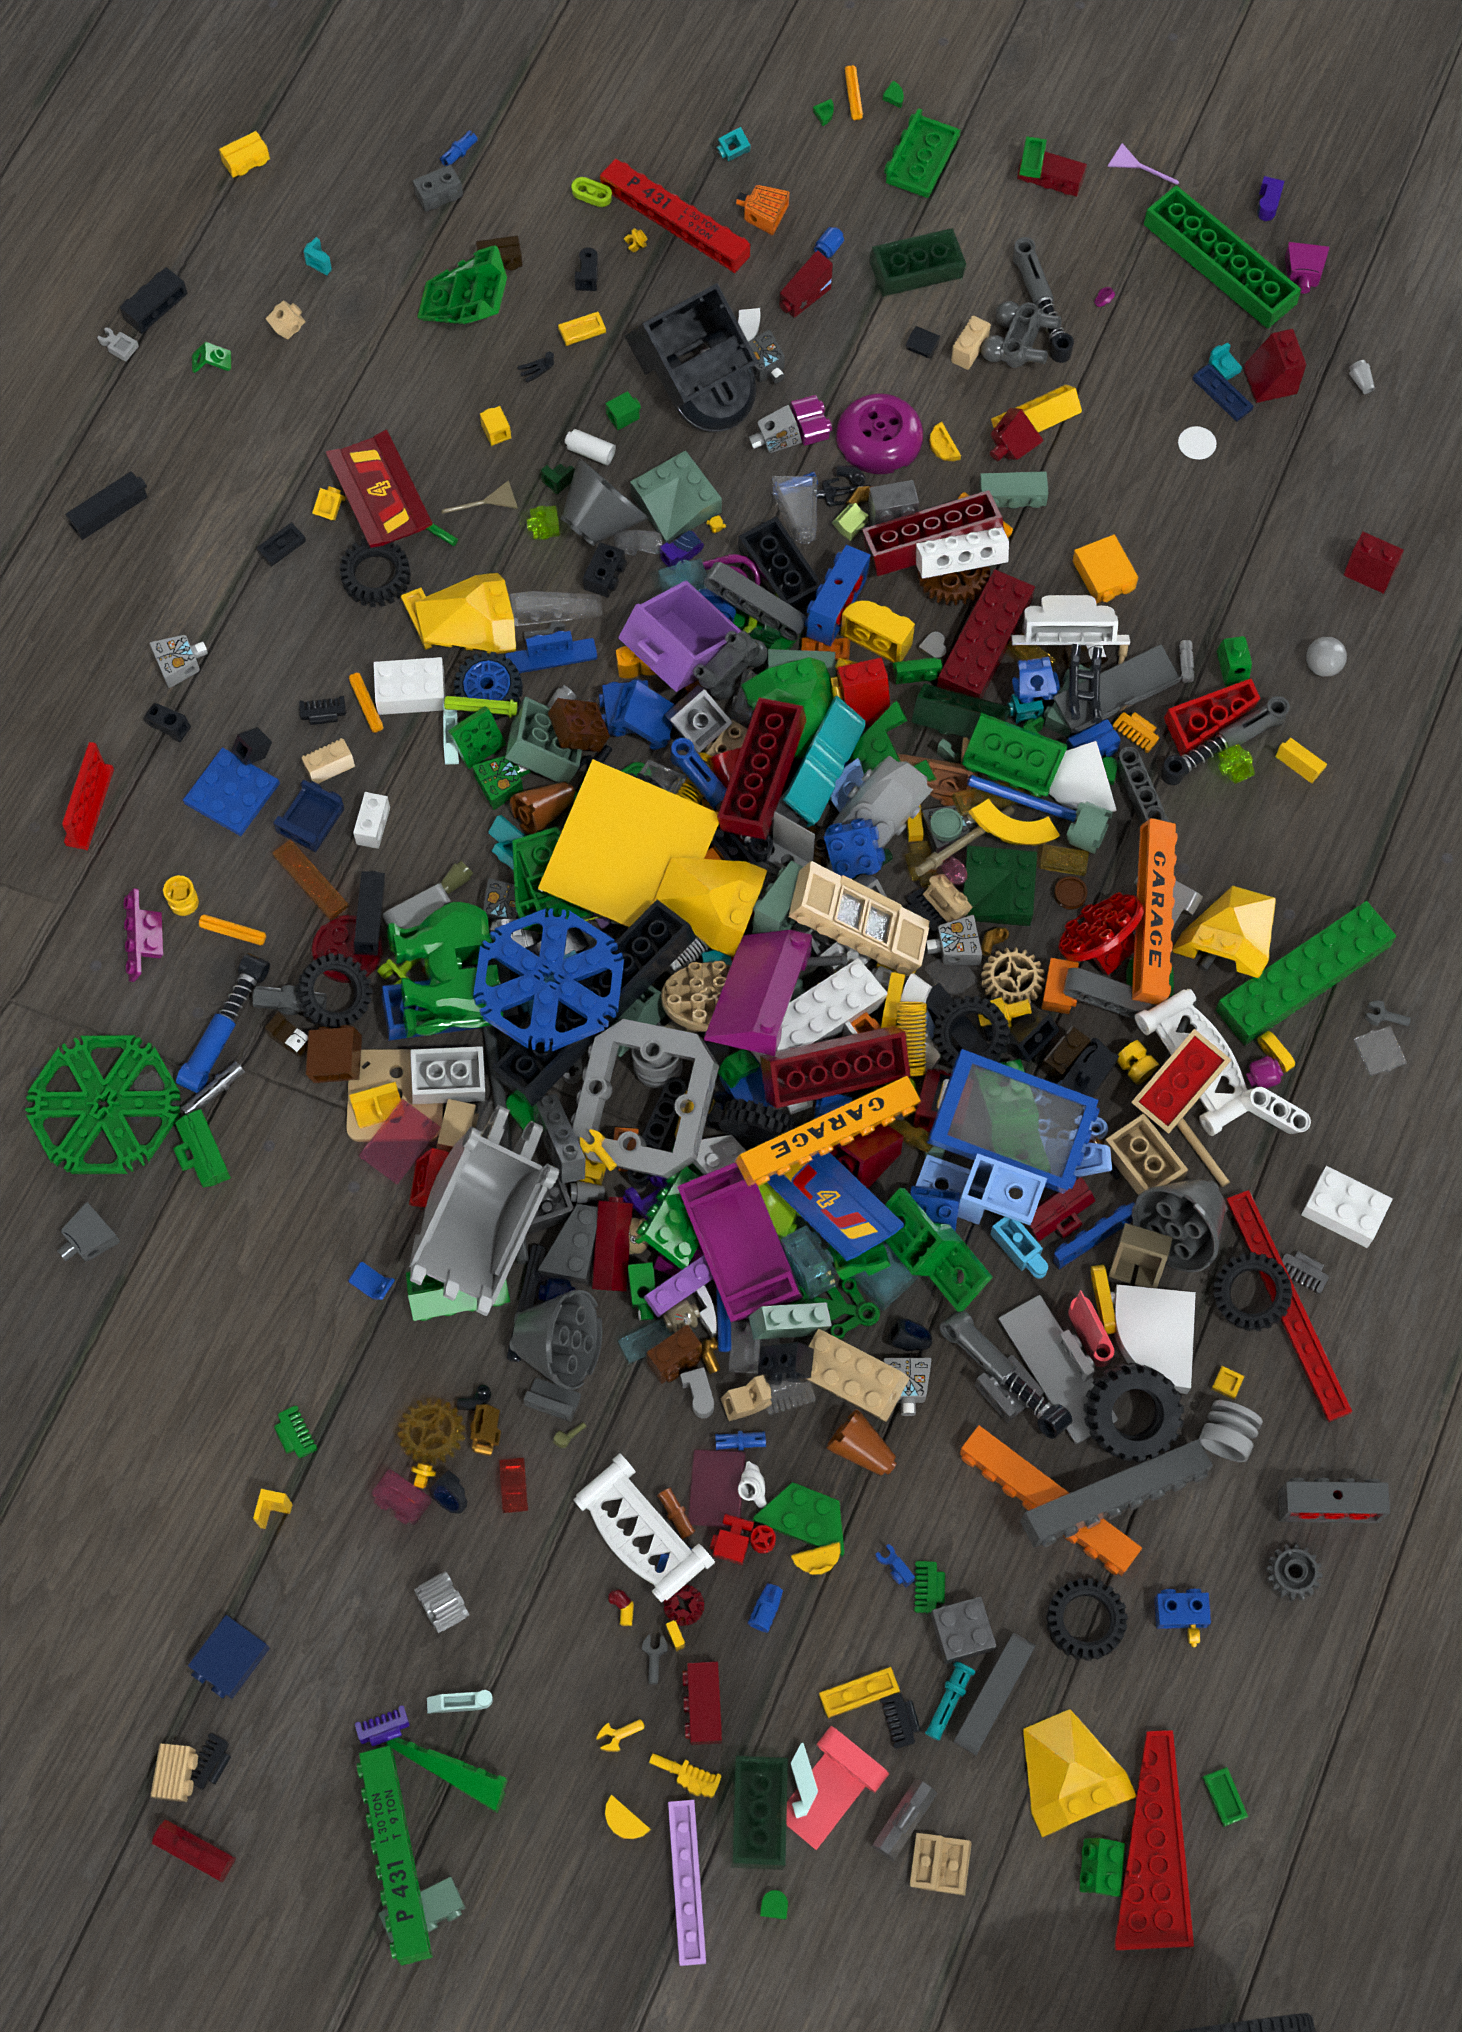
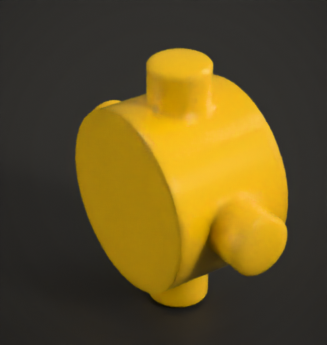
M719 515L707 520V525H710L712 533L720 532L722 528L725 529L726 524H723V520Z
M1191 1625V1628L1187 1630L1188 1643L1192 1644V1647H1197V1643H1200L1199 1628H1196V1625Z

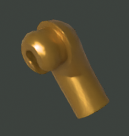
M874 486L858 487L846 502V506L853 503L858 505L860 502L868 501L869 489Z
M998 927L986 932L981 944L982 955L990 956L994 945L1008 939L1009 931L1004 927Z
M712 1337L709 1340L705 1339L702 1343V1358L709 1374L721 1370L713 1352L718 1349L716 1337Z

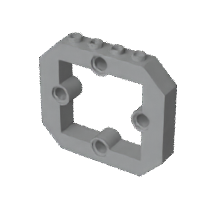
M622 1019L596 1036L594 1043H591L589 1046L588 1057L590 1059L588 1067L586 1066L583 1070V1088L577 1094L578 1108L577 1112L572 1116L571 1127H573L572 1129L579 1144L580 1137L584 1138L589 1145L594 1143L595 1138L589 1130L598 1131L605 1101L612 1094L610 1080L619 1045L639 1049L642 1057L653 1065L663 1064L669 1056L695 1061L687 1094L679 1096L675 1102V1111L681 1117L673 1153L646 1147L645 1140L632 1131L622 1133L617 1141L605 1138L602 1142V1147L617 1164V1168L668 1179L697 1160L719 1065L703 1039L695 1033ZM659 1046V1053L651 1057V1049ZM602 1083V1090L594 1094V1086ZM693 1102V1110L690 1113H685V1105ZM635 1139L636 1147L628 1151V1142ZM585 1152L589 1160L603 1164L595 1152Z

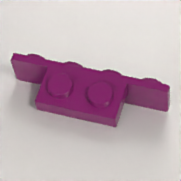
M133 888L125 896L123 902L127 916L124 922V929L127 931L125 951L128 952L125 969L129 982H134L141 975V956L159 959L163 956L162 912L140 910L139 889Z

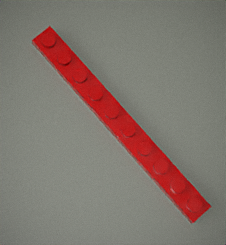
M1247 1190L1227 1198L1226 1203L1249 1252H1254L1256 1255L1265 1254L1268 1258L1272 1257L1278 1264H1281L1289 1277L1250 1191ZM1258 1271L1273 1302L1276 1296V1285L1269 1275ZM1290 1279L1293 1292L1291 1297L1292 1303L1287 1309L1288 1313L1285 1317L1282 1316L1281 1321L1329 1423L1351 1414L1352 1409Z

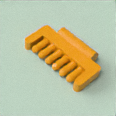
M1123 712L1113 723L1114 730L1121 732L1124 729L1122 735L1125 736L1128 733L1127 738H1131L1132 742L1136 741V745H1140L1141 748L1145 747L1146 753H1149L1159 740V736L1154 733L1157 727L1136 712L1132 716Z

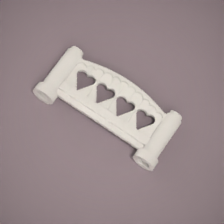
M1184 989L1148 1011L1142 1010L1137 1013L1135 1021L1139 1029L1146 1035L1156 1031L1172 1055L1190 1034L1176 1032L1182 1016H1187L1190 1019V1024L1195 1026L1196 1031L1231 1059L1227 1067L1199 1098L1207 1112L1200 1115V1123L1210 1136H1214L1222 1130L1224 1125L1248 1111L1241 1103L1242 1094L1247 1091L1239 1065L1228 1044L1213 1024L1193 1006V1002L1196 1001L1193 991L1191 989ZM1221 1076L1229 1079V1084L1234 1087L1233 1094L1215 1093ZM1254 1093L1253 1101L1258 1104L1259 1098Z
M619 1453L612 1459L613 1463L576 1494L577 1497L573 1501L582 1511L586 1508L590 1510L592 1518L608 1546L631 1570L654 1585L655 1588L652 1592L662 1603L664 1600L667 1601L701 1570L704 1568L709 1569L715 1561L699 1543L690 1550L629 1480L635 1473V1470ZM622 1499L615 1518L608 1517V1511L601 1508L602 1503L605 1501ZM638 1517L631 1536H625L624 1530L617 1527V1522L621 1519ZM654 1535L647 1554H640L639 1547L633 1546L635 1538ZM670 1553L665 1570L662 1573H657L655 1565L649 1564V1558L653 1555Z

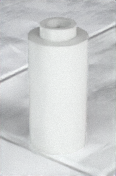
M574 429L572 432L569 431L565 438L568 450L607 466L615 454L616 446L577 429Z

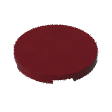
M339 916V918L328 922L326 925H322L312 943L314 960L323 955L343 954L345 958L348 956L353 958L352 961L354 963L358 961L361 964L360 969L367 971L366 977L375 971L383 955L382 940L380 937L378 956L354 954L357 916ZM334 970L322 972L324 976L333 981L351 983L350 979L341 972Z

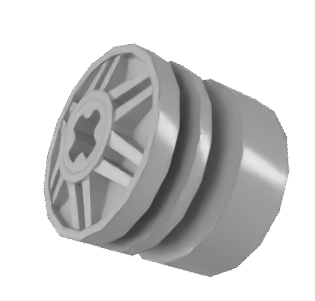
M659 1046L651 1049V1057L659 1053ZM632 1048L634 1073L644 1085L652 1088H664L670 1078L680 1077L683 1069L682 1058L669 1056L663 1064L653 1065L642 1057L639 1049Z
M1215 1400L1211 1407L1212 1411L1207 1416L1211 1423H1206L1203 1426L1198 1440L1205 1449L1220 1457L1237 1462H1246L1253 1448V1443L1249 1439L1257 1437V1430L1261 1428L1263 1423L1262 1418L1239 1404L1225 1400Z

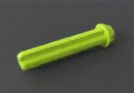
M446 696L444 700V707L447 710L477 712L486 706L492 714L509 715L510 718H512V715L517 716L518 702H513V699L510 701Z

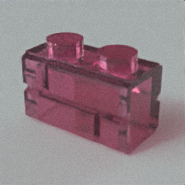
M391 1469L386 1472L372 1491V1495L376 1499L374 1503L384 1511L388 1508L396 1513L394 1517L404 1525H407L408 1522L416 1525L432 1502L430 1496Z

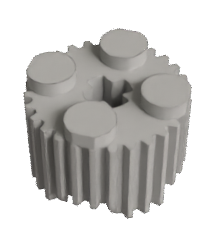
M446 1571L414 1589L419 1601H422L421 1603L426 1611V1615L438 1633L445 1631L469 1616L458 1590L455 1591Z

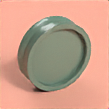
M943 808L933 814L930 830L938 840L953 841L962 832L963 820L957 811Z

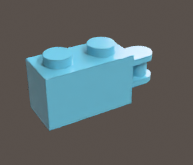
M1004 1217L992 1226L990 1235L1021 1271L1027 1268L1035 1278L1041 1279L1045 1277L1048 1264L1041 1257L1043 1248L1021 1222Z

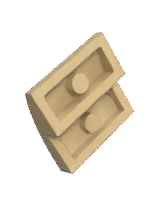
M916 1833L910 1887L965 1896L972 1842L969 1840L945 1838L939 1835Z

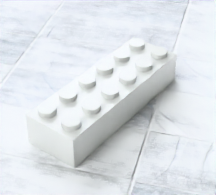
M857 958L789 1003L782 1023L781 1041L777 1052L831 1040L843 1032L846 1022L849 1021L851 1023L865 1012L870 1014L881 1007L888 993L862 961ZM751 1051L753 1055L757 1058V1060L761 1063L760 1055L765 1054Z

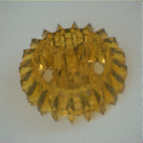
M427 1398V1405L423 1406L421 1400H418L417 1405L419 1408L408 1407L412 1413L411 1415L403 1413L402 1417L407 1422H399L398 1426L403 1431L398 1432V1437L403 1439L400 1442V1446L402 1448L407 1447L405 1454L407 1456L413 1454V1461L416 1462L422 1457L421 1462L423 1465H426L428 1459H431V1463L434 1466L437 1464L436 1458H440L442 1463H445L446 1458L444 1455L448 1454L453 1458L455 1454L452 1448L456 1450L461 1449V1445L456 1441L465 1440L464 1435L460 1434L465 1431V1426L460 1425L463 1417L456 1416L458 1409L455 1407L449 1410L451 1407L450 1402H446L441 1407V1399L437 1398L435 1404H432L431 1398ZM428 1414H438L428 1421L420 1419ZM444 1418H447L452 1425L450 1437L446 1436L445 1432L441 1430ZM414 1426L422 1433L418 1446L412 1441V1429ZM435 1427L437 1433H431L428 1436L427 1430H433ZM438 1442L444 1444L443 1446L437 1449H426L429 1448L430 1445L433 1443Z

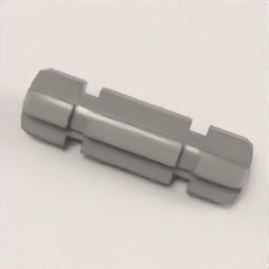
M1182 640L1179 645L1181 652V676H1183L1181 680L1184 683H1191L1194 680L1192 642L1190 640Z

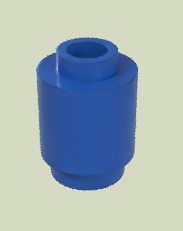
M828 227L815 243L814 251L818 250L827 259L832 257L844 242L842 231L836 227Z

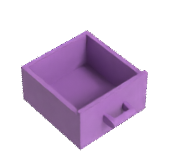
M685 580L642 604H636L618 639L677 692L698 680L693 674L695 666L698 664L706 666L727 644L725 636L729 631H735L736 633L742 631Z

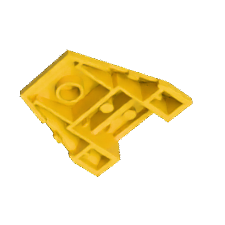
M498 573L475 575L414 603L423 643L452 647V645L466 647L465 650L473 651V649L484 650L488 654L491 652H496V654L516 652L512 608L505 580Z
M671 857L654 901L658 899L688 922L694 934L705 942L708 947L734 957L758 899L767 870L746 861Z
M1232 886L1181 933L1172 949L1173 953L1194 959L1199 950L1234 960L1237 972L1259 978L1269 961V947L1272 937L1271 931L1276 899Z
M1071 1709L1023 1729L1031 1814L1042 1838L1062 1830L1070 1824L1137 1797L1126 1771Z

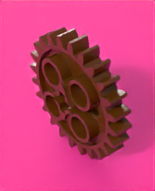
M985 566L922 578L918 571L920 587H923V592H929L930 599L937 596V603L944 599L945 605L953 601L956 606L958 600L966 604V598L974 601V594L981 596L982 590H984L990 579V567Z

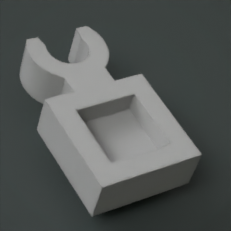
M106 327L104 331L108 337H97L102 346H107L111 354L125 362L139 347L136 340L122 332L115 336L113 331Z

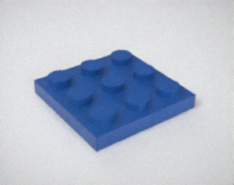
M222 747L183 799L185 805L241 837L280 782L279 779L252 764L245 765L235 754Z

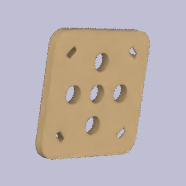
M411 1049L361 1050L359 1080L348 1081L347 1133L349 1137L357 1142L437 1140L443 1121L444 1103L413 1104ZM368 1061L370 1065L363 1069L362 1066ZM397 1067L404 1071L400 1078H393L390 1075L392 1069ZM396 1082L398 1090L403 1093L401 1102L405 1112L400 1122L391 1123L388 1120L365 1128H359L349 1095ZM428 1121L430 1122L427 1126L423 1127Z

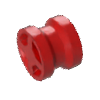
M757 1526L751 1533L752 1548L760 1554H766L773 1550L776 1541L775 1532L769 1526Z

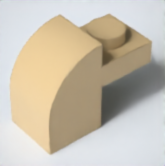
M763 1375L754 1377L746 1386L728 1390L720 1398L729 1421L755 1414L772 1404L771 1388Z

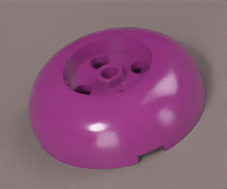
M870 394L855 400L843 411L837 424L836 441L838 449L840 448L845 456V460L852 466L871 474H890L903 466L907 467L918 456L923 443V427L918 414L906 401L889 394ZM863 432H870L871 436L867 437Z

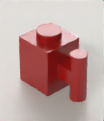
M725 1514L722 1524L732 1526L731 1531L728 1532L720 1529L719 1535L714 1534L710 1549L714 1550L713 1557L743 1565L749 1538L740 1534L742 1529L752 1532L754 1522Z

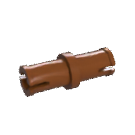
M671 1487L659 1493L657 1497L668 1513L667 1518L669 1521L672 1520L681 1539L683 1540L694 1534L696 1531L684 1513L686 1509L684 1506H680Z

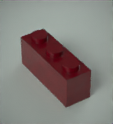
M1045 151L1040 178L1019 175L1020 162L1017 179L1077 197L1085 178L1087 164Z
M718 1662L687 1663L688 1670H683V1686H688L689 1696L684 1697V1712L690 1713V1723H685V1738H691V1745L722 1744Z

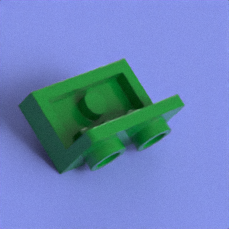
M935 657L894 662L895 683L897 685L938 680L942 671L941 659Z
M1103 1838L1084 1839L1081 1874L1079 1877L1080 1892L1121 1897L1125 1843Z

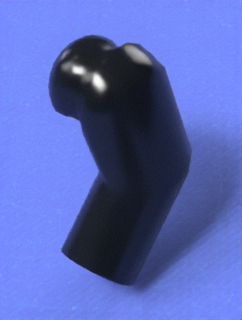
M837 465V476L848 477L855 486L864 485L866 478L858 467Z

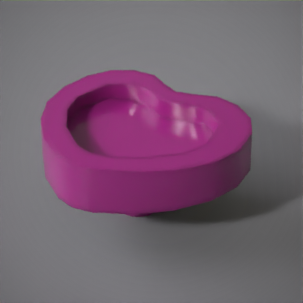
M1111 287L1102 288L1098 292L1094 303L1097 307L1109 304L1114 298L1115 292Z

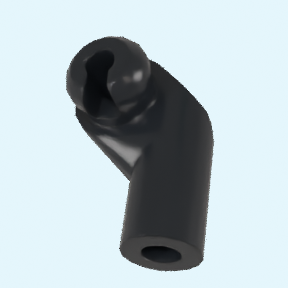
M480 1385L472 1398H458L457 1410L475 1411L476 1405H486L492 1395L490 1388L487 1385Z

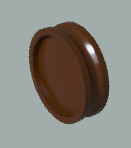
M1064 877L1055 887L1054 898L1058 905L1064 909H1077L1086 901L1087 886L1077 877Z

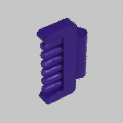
M399 1706V1713L398 1710L393 1711L395 1719H393L392 1713L388 1712V1722L386 1715L382 1714L381 1720L383 1724H381L378 1716L375 1717L376 1726L374 1720L369 1719L370 1729L366 1721L362 1723L363 1728L360 1722H356L355 1727L360 1743L364 1744L370 1741L373 1747L402 1736L401 1729L407 1728L410 1725L404 1706Z

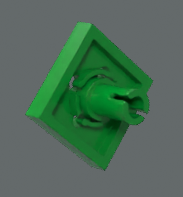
M486 706L448 730L468 769L507 745L490 710Z

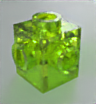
M556 505L548 507L538 506L530 509L531 517L526 518L528 531H533L534 539L545 540L550 537L560 536Z
M1239 744L1218 753L1220 772L1223 776L1227 775L1234 784L1255 775L1252 764L1253 758L1248 750L1245 751Z

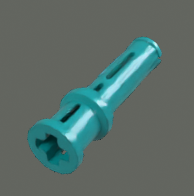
M957 1661L954 1663L955 1669L950 1680L944 1684L946 1691L925 1732L926 1735L938 1741L941 1739L959 1697H963L966 1694L965 1688L970 1677L974 1676L976 1672Z

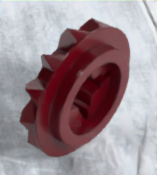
M684 1585L667 1601L664 1600V1611L670 1621L674 1620L680 1626H688L697 1622L702 1616L704 1600L697 1589L693 1586ZM678 1596L684 1601L693 1598L688 1604L690 1614L685 1609L677 1610V1607L680 1605Z

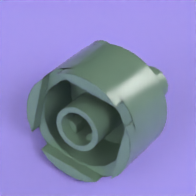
M1088 801L1086 803L1080 802L1076 811V824L1071 823L1066 835L1068 836L1067 840L1070 845L1096 854V848L1099 849L1109 826L1106 823L1109 818H1112L1113 812Z

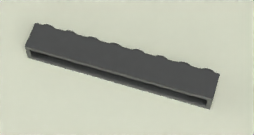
M1197 1439L1159 1457L1145 1461L1024 1513L1020 1523L1034 1548L1040 1545L1047 1547L1057 1541L1056 1538L1063 1535L1065 1538L1071 1537L1079 1532L1078 1529L1084 1526L1089 1529L1098 1525L1103 1518L1113 1519L1119 1516L1124 1509L1130 1508V1510H1134L1142 1506L1145 1500L1151 1498L1152 1501L1163 1497L1166 1491L1171 1489L1173 1492L1179 1491L1187 1485L1186 1483L1192 1480L1195 1483L1200 1482L1208 1476L1207 1473L1213 1465Z

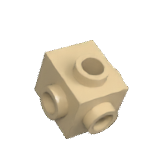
M285 301L275 306L274 310L266 318L277 334L286 339H289L294 333L298 332L306 322L300 315L302 313L300 308L294 303L290 305Z

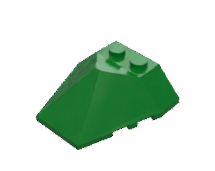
M494 245L480 249L474 253L475 257L467 262L464 260L458 262V267L452 271L447 269L428 280L417 318L427 321L467 324L498 314L507 280L498 247Z
M811 657L768 668L741 685L748 704L753 711L759 697L803 706L807 721L794 756L795 760L803 759L833 701L831 676L824 661Z
M557 827L512 840L515 910L519 919L545 908V917H548L550 908H553L554 917H560L562 909L566 911V919L569 917V911L583 920L595 914L538 890L561 835ZM532 924L523 928L528 931L543 932V927L540 924Z

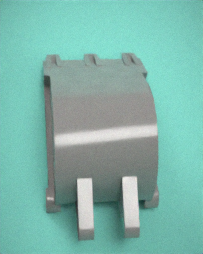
M500 1105L493 1111L483 1132L470 1127L466 1134L454 1145L445 1159L429 1194L421 1234L415 1235L409 1265L411 1267L410 1281L421 1285L425 1275L444 1283V1297L454 1301L459 1290L477 1298L476 1312L485 1316L488 1315L491 1306L494 1305L547 1188L550 1189L555 1184L559 1175L558 1168L549 1164L541 1166L531 1161L543 1130L541 1125L530 1121L513 1151L499 1145L505 1130L503 1126L510 1111Z

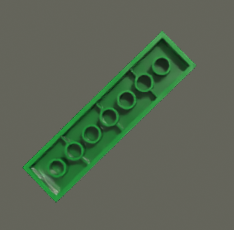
M1177 185L1147 209L1144 226L1267 329L1297 305L1301 288Z
M1365 901L1263 970L1259 978H1251L1220 999L1215 1011L1241 1043L1246 1046L1390 948L1396 935L1369 902Z

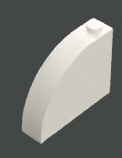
M1117 1285L1114 1292L1110 1293L1116 1319V1333L1114 1335L1123 1357L1128 1364L1138 1363L1159 1371L1173 1382L1175 1390L1182 1394H1188L1191 1389L1196 1292Z

